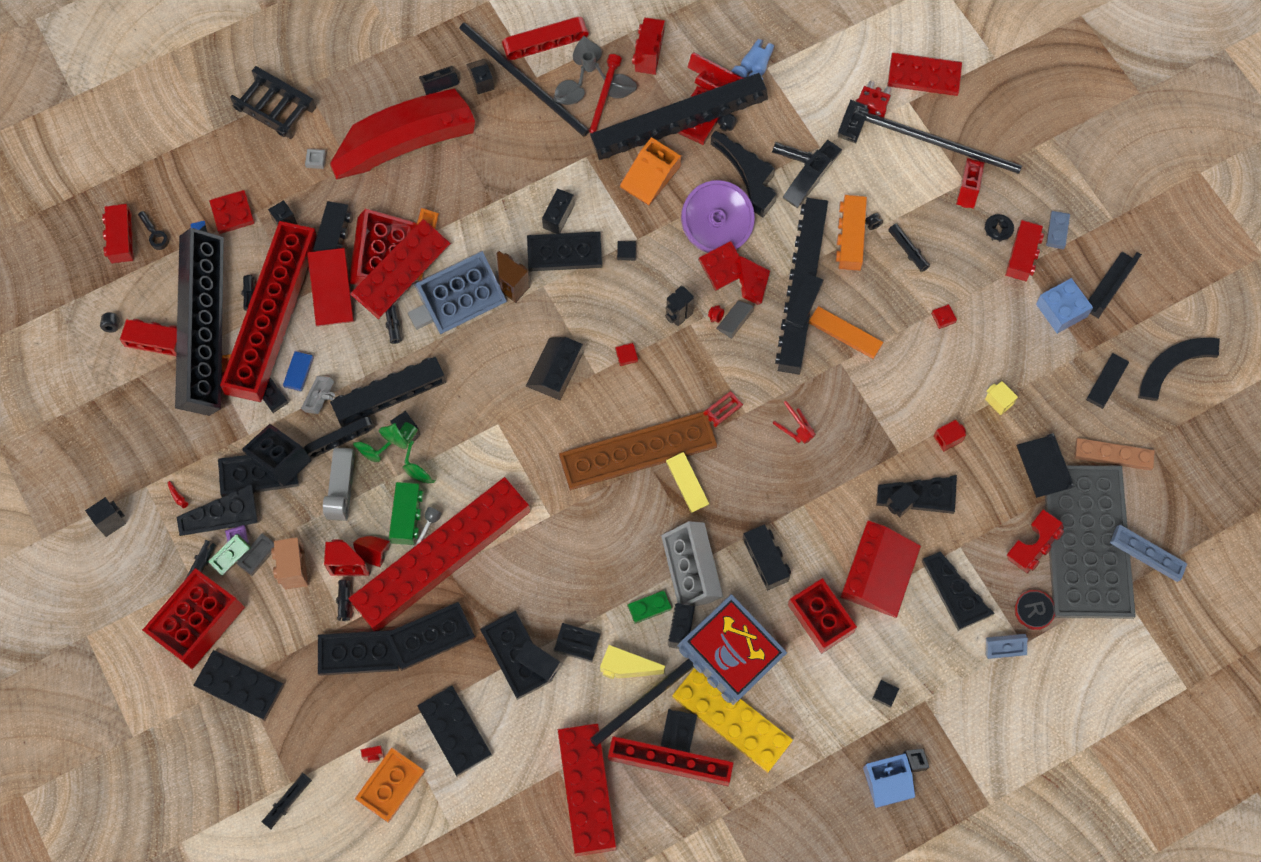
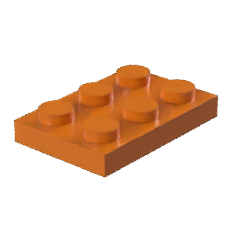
M391 748L355 797V800L389 823L424 775L425 770Z

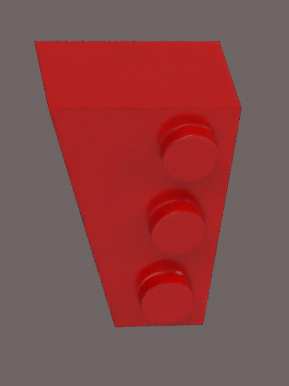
M644 17L643 24L639 25V39H636V50L632 59V64L635 65V72L656 75L665 32V20Z

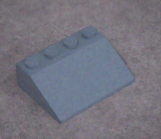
M483 251L477 252L413 283L440 334L507 302Z

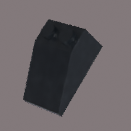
M271 424L267 425L242 448V451L283 487L312 461L300 444Z

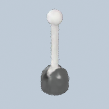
M431 507L427 508L425 512L427 523L416 545L423 540L430 524L440 519L441 512Z

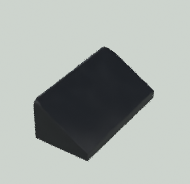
M452 66L419 77L426 95L459 84L457 74Z

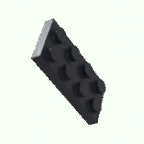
M600 231L527 235L529 272L602 268Z
M247 455L218 459L221 497L241 490L251 484L253 485L254 493L299 487L298 474L283 487Z
M459 602L385 633V637L401 671L475 639V635Z
M516 610L480 629L517 700L553 681L551 679L547 681L515 659L527 640L532 642Z
M391 630L318 635V675L399 671V665L385 637V633Z
M215 650L210 654L193 684L194 687L263 721L268 717L285 686L283 683Z
M453 685L417 705L456 777L492 756Z

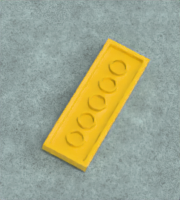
M694 668L672 695V698L692 714L697 715V718L769 773L793 742V739L740 699L734 705L726 702L721 696L722 693L708 683V678Z

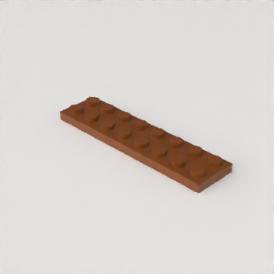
M703 411L559 453L569 490L660 465L683 452L687 457L717 448L708 417L703 414Z

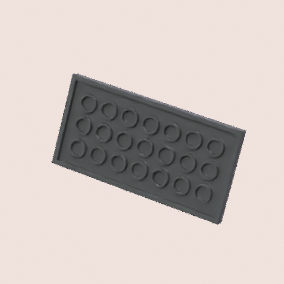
M1067 466L1075 487L1045 496L1046 512L1061 521L1064 527L1063 535L1059 540L1055 539L1051 544L1052 548L1049 551L1054 618L1134 619L1136 615L1130 554L1110 543L1118 525L1128 529L1122 466Z

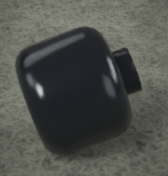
M731 113L719 117L717 121L722 131H732L738 122L737 118Z
M112 312L104 313L101 316L100 328L107 333L116 332L119 329V316Z

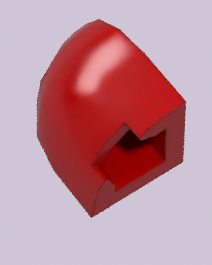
M364 536L353 542L354 550L365 562L381 567L385 560L382 559L385 550H389L390 541L374 536Z

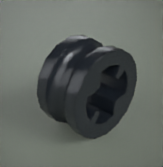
M879 213L872 214L865 219V224L868 225L869 230L877 229L883 224V220L879 219Z

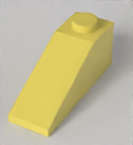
M608 645L600 666V672H603V675L607 678L614 679L616 677L620 679L661 675L665 672V666Z

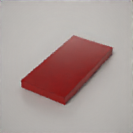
M345 248L308 252L316 326L354 322Z

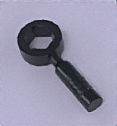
M144 211L139 212V218L147 230L152 233L149 236L151 246L156 250L165 249L169 244L167 235L163 231H155V227ZM157 237L164 238L162 243H154Z

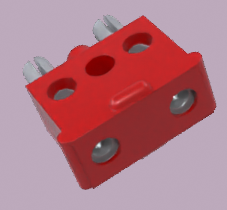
M869 81L867 87H863L856 102L866 105L869 113L885 118L886 108L891 97L889 95L891 88L889 87L888 89L887 86L884 92H881L882 89L880 87L873 89L875 83Z

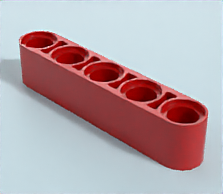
M574 17L509 36L503 39L502 46L507 59L516 60L580 41L583 36L587 38L589 32L582 17Z

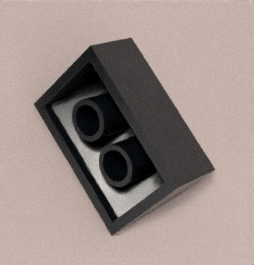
M567 337L549 338L526 387L561 400L584 353L583 344Z

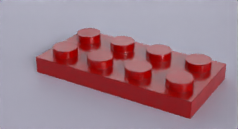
M892 53L887 86L958 96L962 62Z

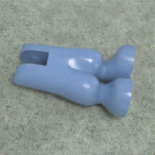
M757 39L750 51L742 59L741 66L733 67L731 72L742 78L747 77L748 74L751 76L760 73L762 77L767 69L774 45L768 43L766 48L762 49L763 40Z

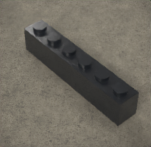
M426 358L421 363L415 366H407L403 371L391 373L382 380H374L368 386L355 388L346 395H339L330 403L342 428L361 418L368 417L445 384L446 379L437 358Z

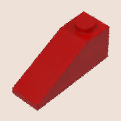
M967 158L956 205L974 209L980 191L985 162Z

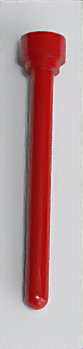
M608 55V71L590 126V133L597 131L615 69L621 65L622 58L619 55Z

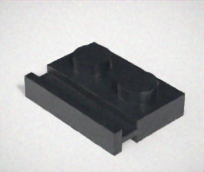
M562 623L554 652L593 662L601 635L597 632Z
M668 709L661 747L690 753L697 715Z

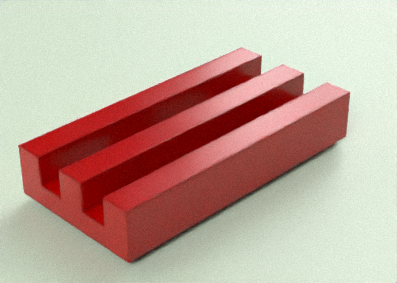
M730 391L705 410L703 414L709 417L708 420L710 422H714L713 425L716 428L738 411L743 404ZM728 398L732 399L729 403L723 406L716 413H712L714 409H716L719 405L725 402ZM734 403L737 404L734 408L728 411L720 419L716 418L725 410H727L730 406H732Z

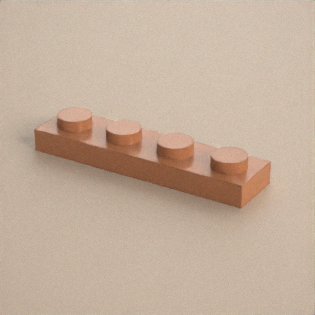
M1077 438L1074 459L1151 471L1154 465L1155 450Z

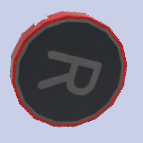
M1030 590L1023 593L1018 598L1014 607L1015 616L1019 623L1031 630H1041L1047 627L1055 616L1052 599L1046 593L1038 590Z

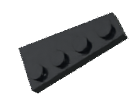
M957 475L906 482L920 497L917 504L911 508L912 510L954 514ZM896 482L878 485L876 506L887 507L886 503L889 497L906 483Z
M252 484L177 516L179 536L259 523Z
M941 552L922 559V563L958 631L995 614L991 608L984 604L983 599L970 588L969 583L965 579L963 580L954 566Z

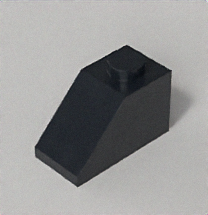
M484 59L466 64L477 95L494 90L493 77Z

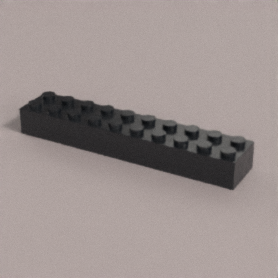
M189 228L179 236L175 409L210 416L221 409L224 237Z

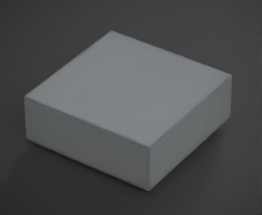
M307 149L306 168L324 169L326 151Z
M425 305L408 312V316L416 330L433 322Z

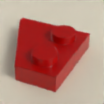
M740 256L736 261L737 264H740L741 270L739 279L742 285V298L759 305L763 300L770 270Z

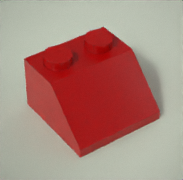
M340 539L325 542L324 566L330 576H370V572L363 559L346 542Z

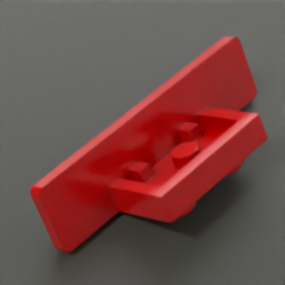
M695 52L690 56L687 67L699 74L694 83L703 89L712 90L743 79L739 75Z

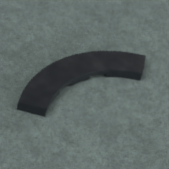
M1220 338L1190 339L1165 350L1152 362L1140 384L1138 398L1157 401L1161 385L1166 376L1184 361L1204 357L1217 358L1219 356Z

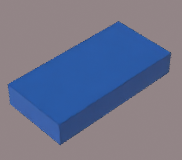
M294 351L283 383L284 388L302 392L313 361V355Z

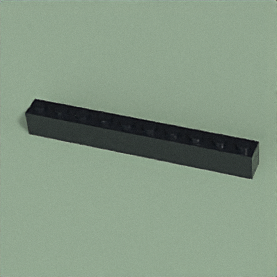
M760 73L590 133L592 144L598 159H607L632 148L643 146L651 137L655 140H660L679 131L693 128L704 122H710L715 118L768 100L767 88Z
M807 197L806 203L801 205L800 215H803V220H799L797 231H801L800 236H796L794 246L798 247V251L793 253L792 263L795 264V268L790 270L789 280H792V286L788 285L786 294L790 298L789 302H785L783 312L787 315L806 273L813 276L817 274L828 206L827 200ZM810 314L803 330L785 323L786 319H782L781 330H784V334L779 336L778 347H781V352L776 354L775 364H778L777 371L800 375Z

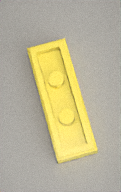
M684 452L666 460L690 512L693 513L709 505Z

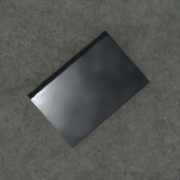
M1054 433L1016 445L1036 498L1075 487Z

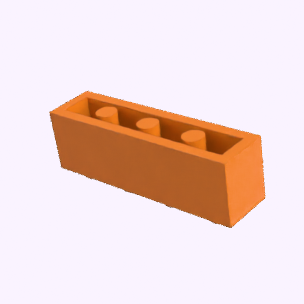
M845 195L843 202L840 201L839 212L842 213V218L838 220V229H841V234L837 236V245H840V251H836V262H839L838 269L861 271L867 197Z

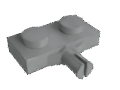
M317 376L301 409L306 413L318 414L325 400H334L335 394L330 392L334 381L330 377Z

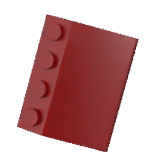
M365 208L357 218L349 283L359 285L411 232L417 223Z
M867 520L840 598L897 618L921 546L886 526Z
M195 568L142 631L193 670L245 607L237 598Z

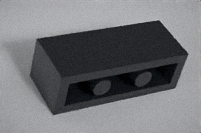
M327 201L314 245V252L344 248L343 241L348 236V223H351L353 213L350 211L348 204Z
M764 524L743 533L742 540L766 590L768 591L789 582L791 570L788 564H784L781 559L783 555L779 546L776 547L773 542L774 535L770 529L767 530Z

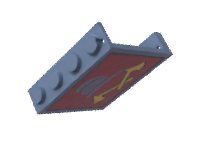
M732 594L677 645L680 648V653L685 658H689L694 663V668L699 673H703L708 678V683L712 687L717 688L722 693V698L732 705L739 701L787 654L781 645Z

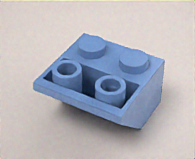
M906 754L875 761L864 766L863 770L875 808L915 798L912 772Z

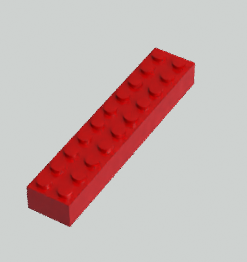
M279 221L220 384L225 395L262 402L309 267L307 253L314 252L313 249L317 238L315 228Z
M505 477L350 596L348 598L373 631H380L530 513L529 504Z

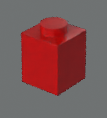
M954 420L937 429L933 437L942 451L945 452L964 441L966 430L962 424Z

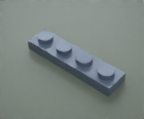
M1122 525L1116 527L1110 541L1112 545L1176 582L1182 579L1187 563Z

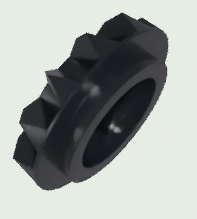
M1002 214L990 216L985 222L986 236L991 237L992 241H1007L1014 232L1012 220ZM998 223L1000 228H1002L1001 233H999L997 229H994L996 228Z

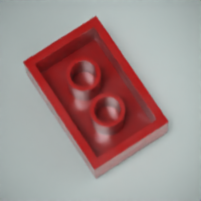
M823 578L789 599V608L821 654L856 631L857 626Z

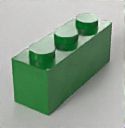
M396 482L389 531L391 544L415 545V539L419 538L417 521L421 520L422 515L419 505L424 499V491L421 490L419 484Z

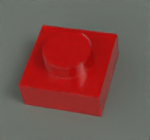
M949 304L931 312L939 329L955 324L957 321Z
M381 745L360 749L362 759L368 761V763L378 762L380 758L385 757L384 749Z

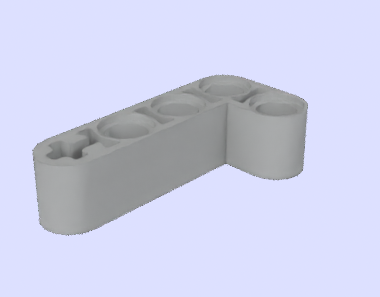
M334 448L328 496H325L323 499V514L327 520L347 521L355 462V450L353 448Z

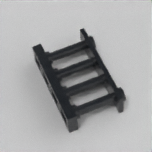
M255 66L252 69L254 82L240 99L234 95L230 96L233 103L232 106L238 112L243 111L274 129L280 136L292 139L291 125L303 110L311 113L314 112L316 109L314 99ZM264 85L269 89L255 107L247 103L260 86ZM278 93L283 96L270 115L261 111L274 94ZM289 102H294L297 104V107L284 124L277 121V116Z

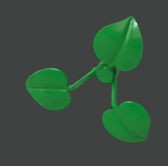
M405 422L400 431L396 423L381 427L379 433L388 442L380 450H374L370 445L363 442L353 443V446L357 448L361 455L372 462H380L379 454L394 443L401 449H407L405 465L402 468L411 478L427 484L436 481L420 466L409 462L411 448L414 444L412 439L418 432L417 428L410 423Z

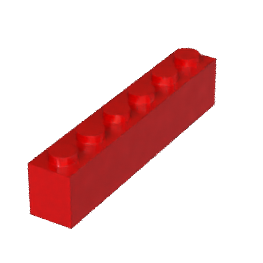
M612 736L608 754V761L727 787L730 784L734 762L614 736Z

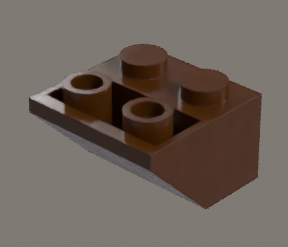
M498 251L496 255L501 290L505 296L517 303L530 288L528 270L524 265L514 262L509 254H503Z

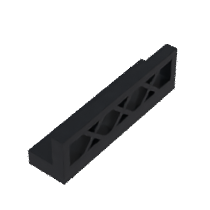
M1124 252L1120 253L1088 300L1093 307L1090 312L1091 315L1099 319L1142 254L1136 252L1132 258Z

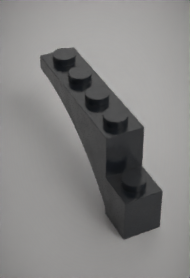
M715 130L711 135L710 145L719 150L736 168L747 189L754 212L764 218L776 203L777 193L772 188L766 187L774 176L775 168L770 163L759 159L753 152L745 150L739 143L731 141L725 134Z

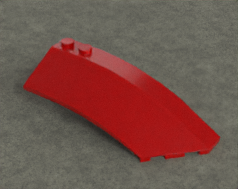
M455 88L404 101L353 124L330 162L331 169L336 180L371 171L372 168L410 151L444 140L472 134L474 132L475 119L469 106Z

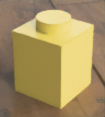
M1001 381L998 385L993 384L988 388L985 400L1002 415L1015 404L1018 396Z

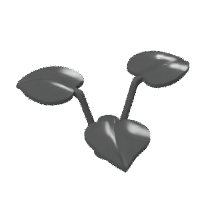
M585 36L581 38L573 52V61L577 65H582L579 83L577 84L573 80L562 81L555 89L553 99L557 103L571 105L582 100L585 91L580 86L582 85L584 71L592 72L597 68L605 81L606 76L599 67V63H596L602 56V50ZM614 74L608 95L617 99L624 98L637 89V85L626 75Z

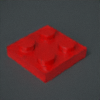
M245 190L209 200L219 234L255 224Z
M731 241L698 258L715 291L738 280L739 274H741L740 264H737L736 261L740 256Z

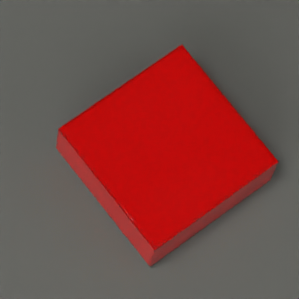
M633 343L615 347L620 366L638 362Z

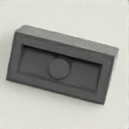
M737 301L716 329L732 339L752 314L754 306Z

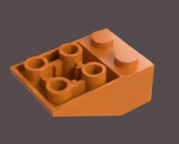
M651 137L639 152L620 184V188L650 206L681 167V155Z

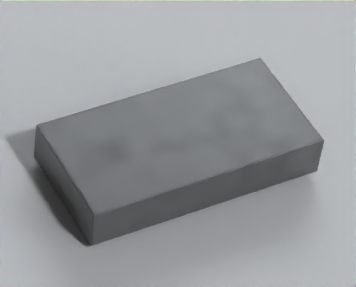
M261 534L250 546L251 549L236 563L251 576L269 558L271 548H274V542L264 534Z

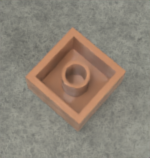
M298 537L274 541V548H271L273 560L276 561V567H273L274 578L278 580V584H281L285 590L308 586L305 549Z

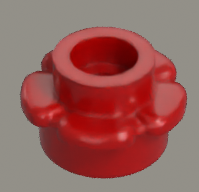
M720 305L711 307L708 312V317L712 323H719L724 316V309Z

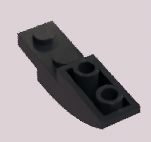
M827 139L799 172L784 194L783 199L798 208L819 183L820 178L842 153V149Z

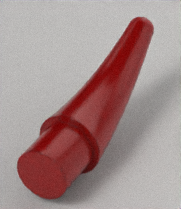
M168 481L167 484L174 501L183 509L186 508L188 502L175 489L172 482Z

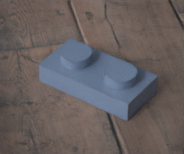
M1056 211L1051 212L1046 246L1058 249L1065 248L1070 214Z
M1026 634L987 637V659L1027 655L1028 638Z

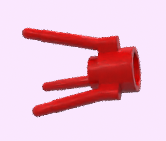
M784 401L785 406L800 425L796 430L798 434H794L776 421H773V425L794 438L798 444L801 441L804 444L808 443L816 435L799 408L796 409L799 414L798 416L789 403Z

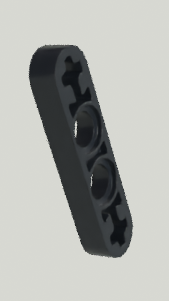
M364 417L308 443L303 448L312 459L374 429L375 425L371 417Z

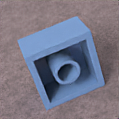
M1072 278L1041 294L1036 303L1057 334L1087 318L1093 309Z

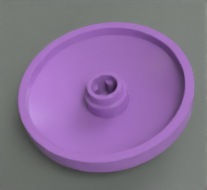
M714 180L697 186L686 198L681 211V223L685 235L695 247L706 253L730 241L735 249H738L747 241L754 227L755 216L750 199L742 189L726 181Z

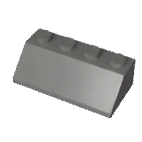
M688 521L661 535L677 603L695 607L709 604L722 598L723 594L705 523Z

